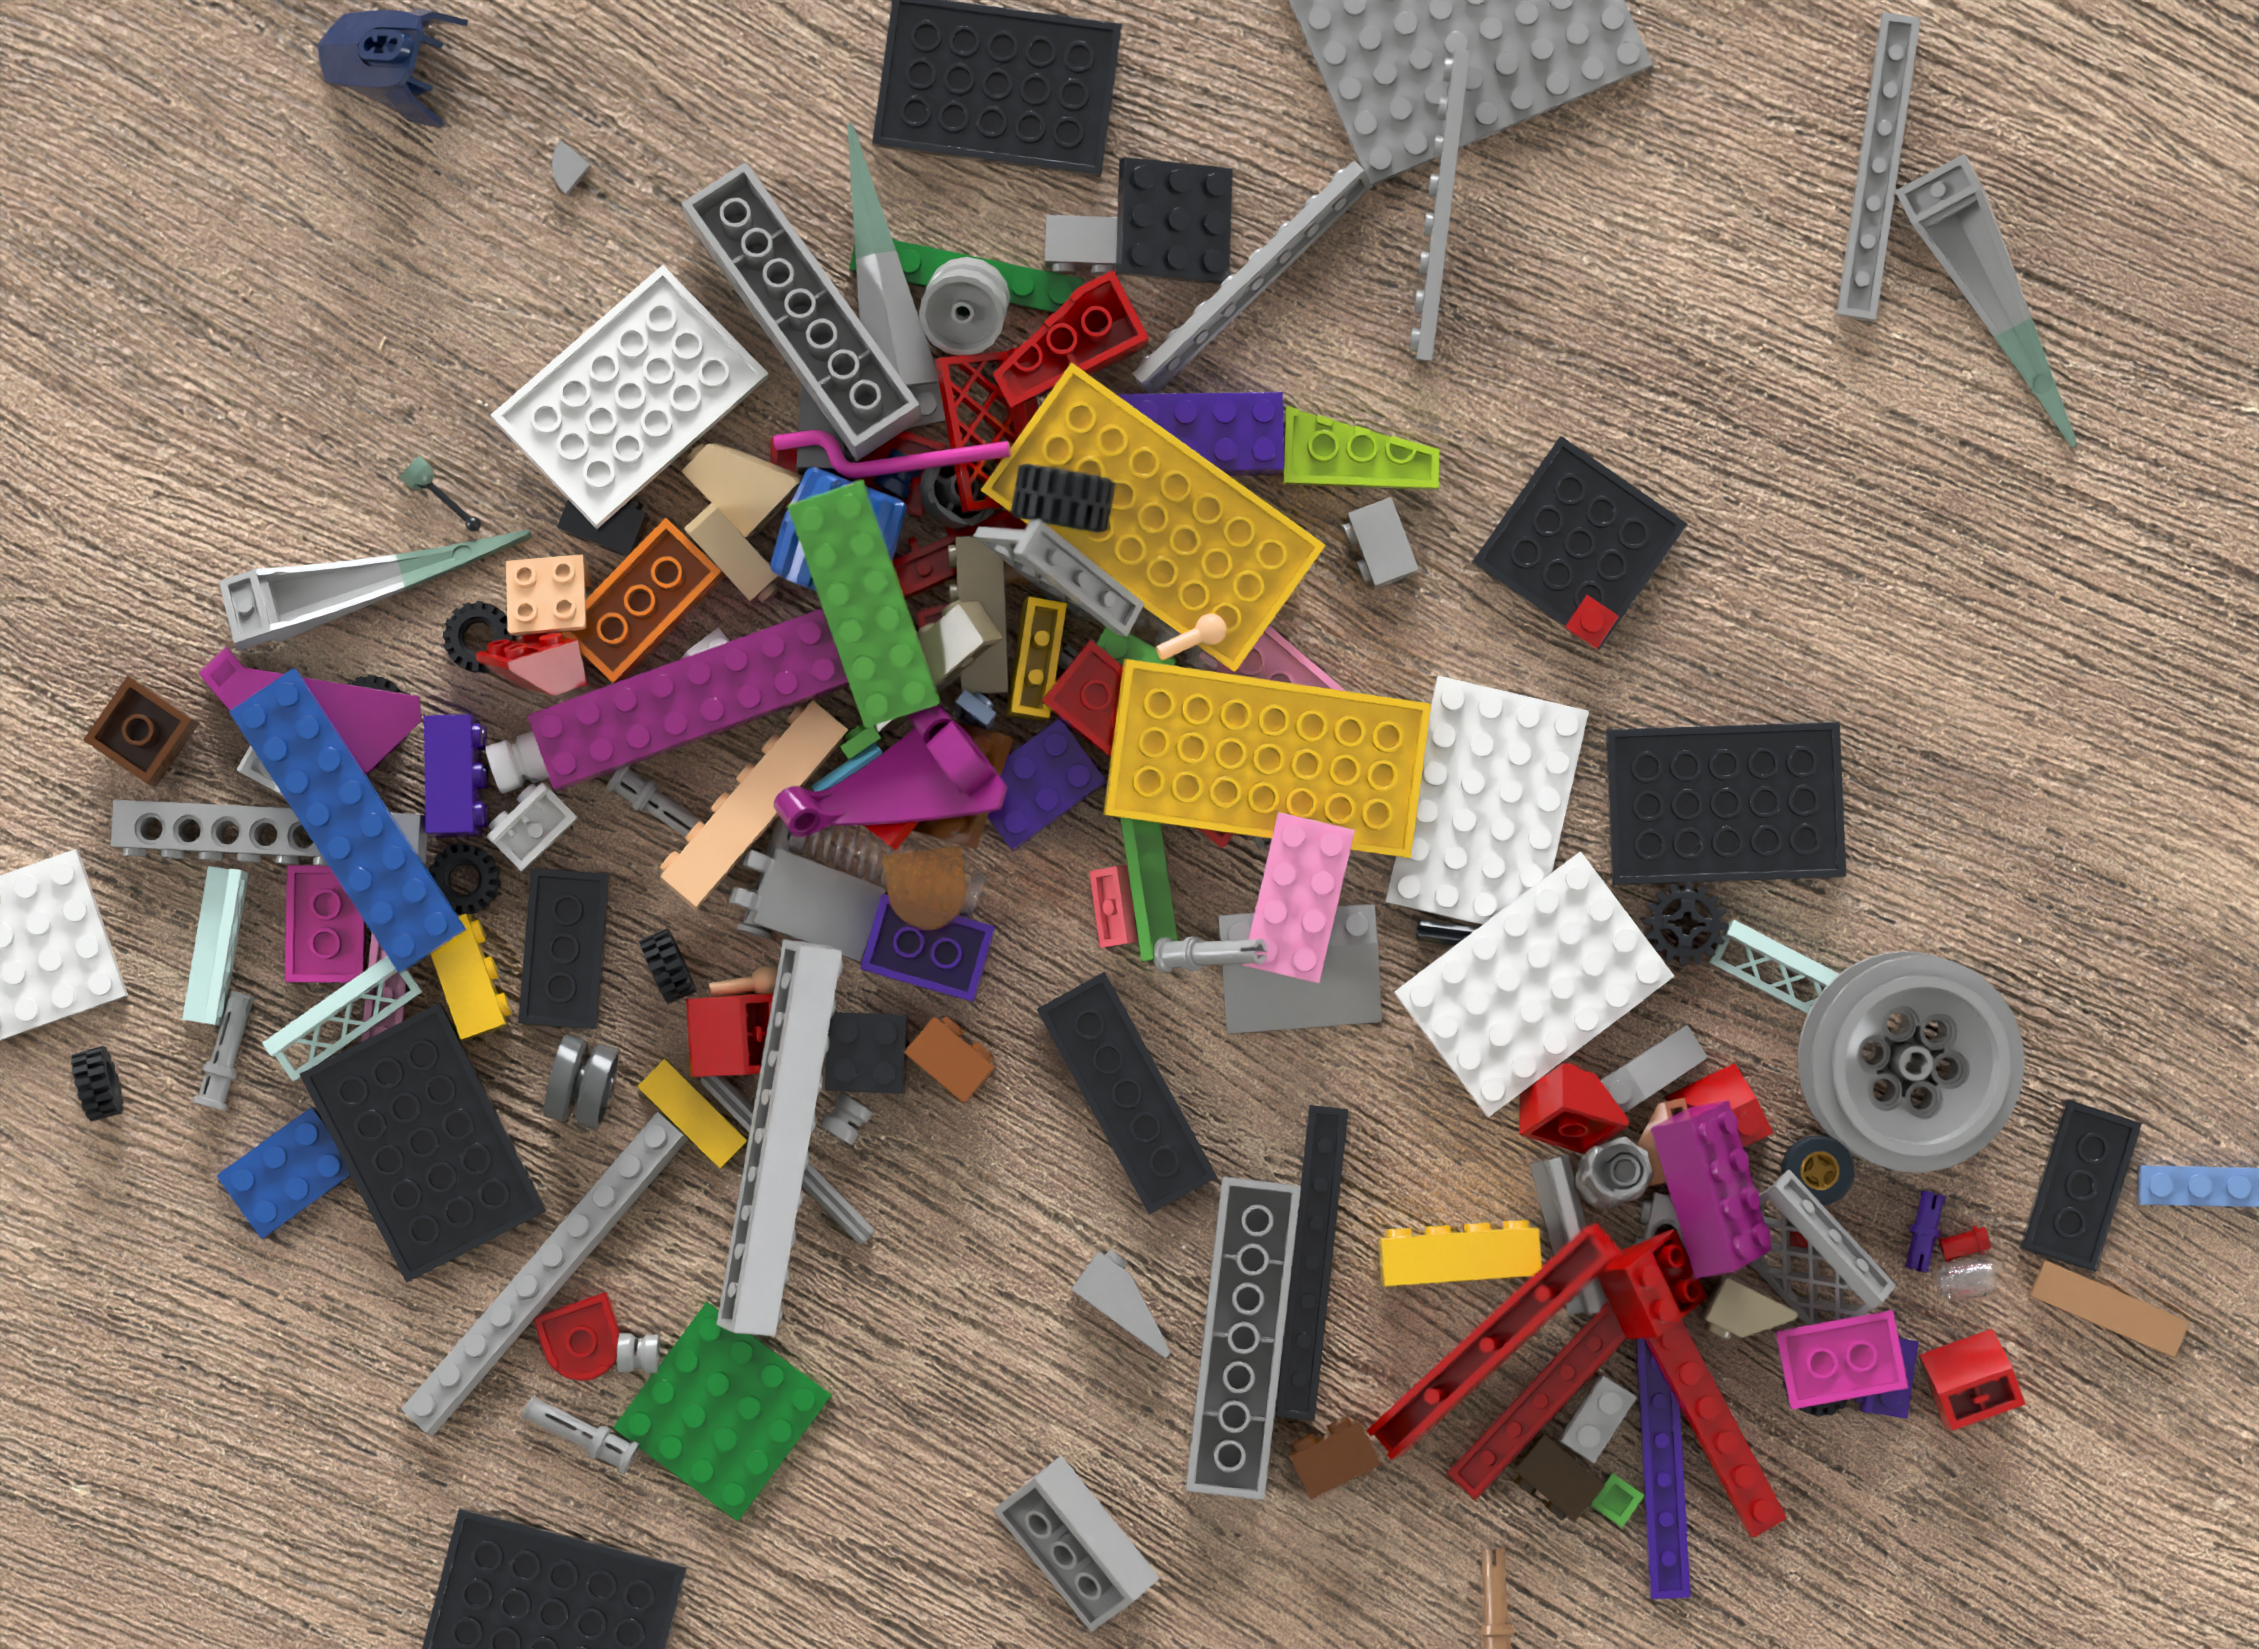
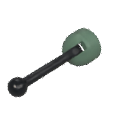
M418 456L405 469L399 479L415 490L428 488L466 522V528L469 531H478L481 527L479 518L469 516L432 482L434 477L433 469L426 460Z

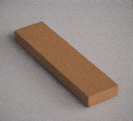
M2043 1260L2028 1295L2173 1358L2177 1355L2190 1321L2047 1260Z

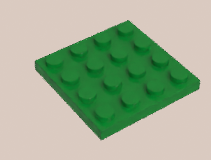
M707 1301L660 1363L658 1373L651 1375L613 1429L629 1441L640 1443L638 1447L736 1521H739L832 1394L752 1334L733 1333L717 1325L719 1309Z

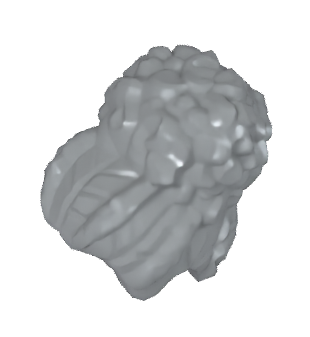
M1625 1136L1618 1137L1600 1146H1594L1586 1152V1155L1581 1156V1161L1577 1164L1575 1189L1589 1205L1599 1209L1618 1207L1624 1201L1639 1199L1654 1177L1648 1152L1635 1145Z

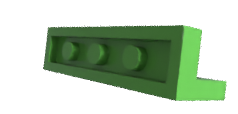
M1120 818L1142 963L1154 961L1153 950L1158 939L1171 938L1173 941H1178L1161 823Z

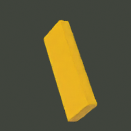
M666 1059L637 1086L720 1169L748 1142Z

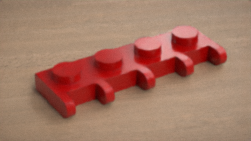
M1006 510L992 517L989 516L987 519L956 533L953 528L944 526L948 536L922 548H919L915 536L907 539L913 552L892 560L904 599L907 600L943 584L945 580L957 577V568H949V545H956V536H974L978 527L1025 531L1028 524L1015 517L1009 510Z

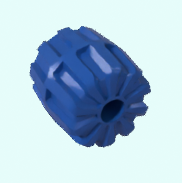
M815 467L809 468L805 472L791 503L854 483L855 481ZM866 486L892 561L906 514V504L899 498ZM787 510L771 560V570L782 578L817 591L789 510Z

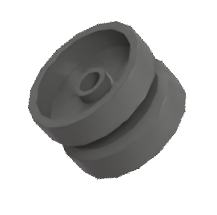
M565 1035L561 1041L550 1075L543 1117L564 1122L570 1117L576 1100H578L575 1113L577 1125L599 1130L614 1092L620 1049L599 1043L593 1049L586 1065L588 1056L586 1040Z

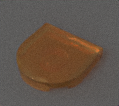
M961 846L883 856L889 903L894 913L901 920L916 929L933 930L947 925L958 915L966 898V880Z

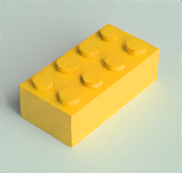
M1529 1220L1503 1221V1229L1490 1230V1223L1487 1222L1464 1224V1232L1452 1233L1451 1226L1448 1225L1425 1227V1234L1412 1235L1411 1228L1387 1229L1386 1237L1378 1238L1381 1285L1383 1286L1533 1276L1542 1268L1539 1228L1529 1227Z

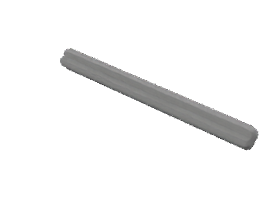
M703 1076L700 1080L701 1084L750 1133L754 1106L724 1076ZM809 1163L804 1171L801 1186L858 1244L865 1243L873 1235L874 1228Z

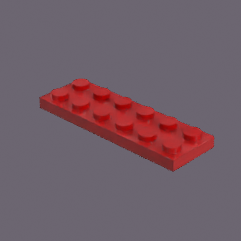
M1089 640L1040 702L1111 759L1123 666L1092 640ZM1196 828L1220 849L1224 848L1234 835L1233 833Z

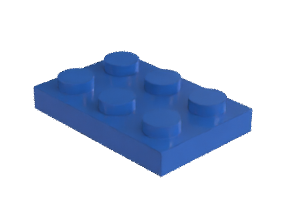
M311 1107L216 1176L259 1237L264 1239L345 1181L351 1174L321 1116L314 1107Z

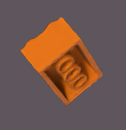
M665 517L586 599V628L582 630L560 631V633L565 637L578 640L580 652L613 684L625 680L725 575Z

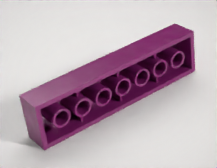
M821 608L531 713L527 717L552 787L557 791H561L850 686L824 610Z

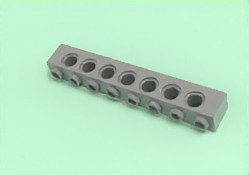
M113 800L110 846L123 849V856L146 857L147 850L161 851V858L184 859L185 852H198L200 860L222 861L223 854H237V861L260 863L261 856H275V863L298 865L300 857L314 858L313 865L329 866L314 843L307 848L302 846L300 835L305 828L292 808ZM391 813L422 862L426 864L428 836L426 833V816ZM159 820L162 824V833L157 839L151 840L148 835V827L153 821ZM196 821L200 826L201 832L195 841L190 842L186 837V829L189 824ZM235 823L238 827L239 835L235 842L228 844L224 839V831L228 825ZM273 825L277 831V838L273 844L266 846L262 840V833L266 827Z

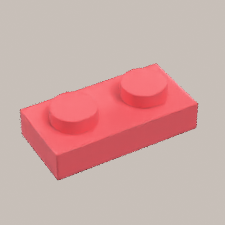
M1114 866L1089 871L1099 947L1107 948L1137 943L1128 866Z

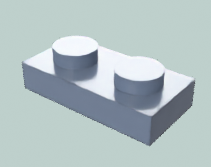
M964 690L955 703L953 716L964 724L991 730L996 713L992 710L994 704L984 695L977 691L972 695L967 690Z

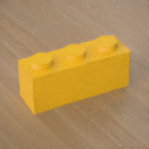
M1028 597L1023 601L1005 716L1041 722L1049 719L1051 710L1040 701L1055 683L1067 603Z
M463 914L458 917L465 926L466 931L431 953V957L460 1040L466 1041L508 1026L507 1016L512 1015V1010L506 994H498L494 979L499 978V973L493 957H485L481 943L486 941V936L479 919L473 921L471 915Z

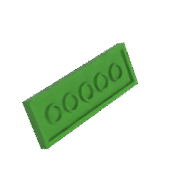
M864 480L788 504L787 507L864 727H871L938 705L940 699Z

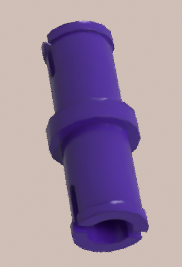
M1921 1191L1915 1224H1911L1909 1229L1912 1238L1904 1268L1929 1273L1935 1239L1940 1238L1941 1231L1937 1229L1945 1196Z

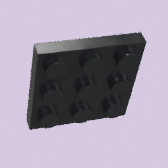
M1128 157L1120 159L1116 275L1221 285L1230 276L1233 168Z

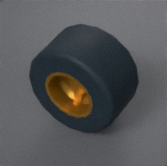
M1826 1136L1805 1137L1795 1142L1786 1151L1781 1164V1175L1790 1170L1822 1205H1830L1840 1200L1849 1191L1854 1179V1162L1848 1150L1837 1140Z

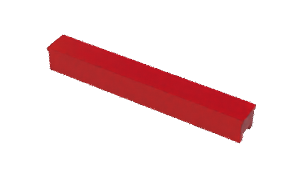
M1597 1223L1582 1229L1366 1430L1367 1433L1379 1440L1389 1452L1386 1455L1391 1461L1402 1457L1623 1252Z

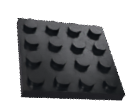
M1560 436L1478 552L1472 564L1563 628L1586 595L1614 612L1619 618L1596 651H1599L1688 524Z

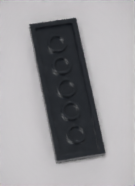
M1105 972L1037 1008L1041 1019L1148 1214L1157 1211L1217 1178Z

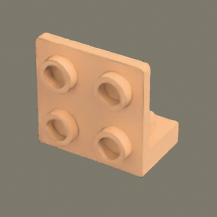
M583 554L506 561L507 624L510 635L582 630L586 628L585 587L592 586L591 570Z

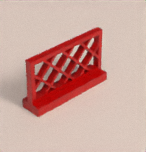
M1018 348L1003 352L941 357L934 360L951 449L963 448L968 439L976 446L987 444L974 433L981 419L997 431L989 444L998 443L1003 436L1013 445L1039 409L1037 398L1010 409L998 384H992L980 374L986 363L997 362L999 368ZM970 364H977V365H976L975 368H973ZM949 366H958L969 375L961 389L951 381ZM974 381L990 393L982 406L966 394ZM995 398L1006 407L1007 416L1003 423L987 411ZM961 401L976 413L968 427L957 417L956 409ZM997 458L993 460L996 463L1000 464L1003 458ZM986 460L977 461L975 465L972 462L954 465L962 512L1005 508L988 495L983 501L973 502L970 485L975 477L984 485L990 478L981 471Z

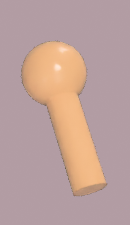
M1206 614L1197 621L1194 629L1156 646V652L1163 661L1201 642L1207 645L1218 644L1226 635V624L1220 616Z
M761 966L753 972L752 976L708 983L709 997L729 996L752 991L756 994H774L778 971L771 966Z

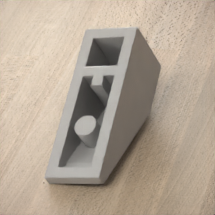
M1688 1025L1603 1077L1600 1081L1625 1113L1708 1057Z
M1109 1249L1106 1255L1098 1251L1071 1290L1164 1358H1167L1171 1353L1133 1277L1125 1270L1128 1262L1111 1249Z

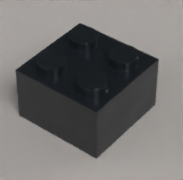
M834 1012L830 1018L828 1030L829 1048L826 1054L825 1090L905 1094L907 1055L904 1051L907 1049L909 1016Z

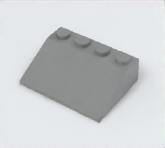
M1375 904L1337 907L1319 983L1243 966L1242 964H1222L1227 1034L1382 1022ZM1254 913L1218 916L1220 941L1248 940Z

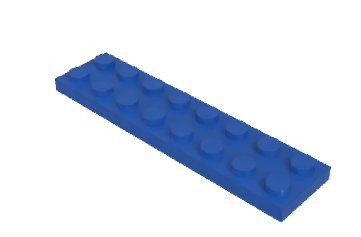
M291 669L229 711L398 973H403L466 931L465 926L297 669Z

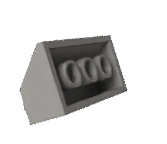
M1059 1456L993 1509L1091 1632L1135 1602L1160 1578L1062 1456Z

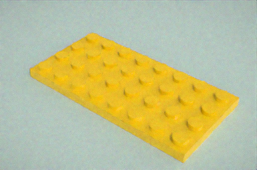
M1073 363L1069 365L1010 448L1011 456L1002 459L981 489L982 492L1011 512L1018 467L1020 465L1034 464L1106 477L1115 482L1107 531L1098 533L1045 524L1145 603L1144 608L1179 633L1184 634L1194 629L1197 621L1206 614L1220 616L1226 624L1224 639L1215 645H1207L1201 642L1197 646L1234 672H1236L1326 546ZM1021 519L1027 524L1030 522V520Z
M1125 659L1103 815L1272 839L1277 815L1280 812L1355 830L1350 850L1411 858L1431 704Z

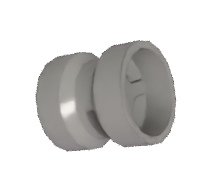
M841 1092L835 1100V1109L831 1114H827L820 1125L845 1142L853 1145L859 1136V1127L862 1123L868 1122L873 1112Z
M620 1333L617 1348L618 1372L630 1373L633 1369H642L645 1373H658L660 1336L657 1334H647L644 1338H635L633 1334Z

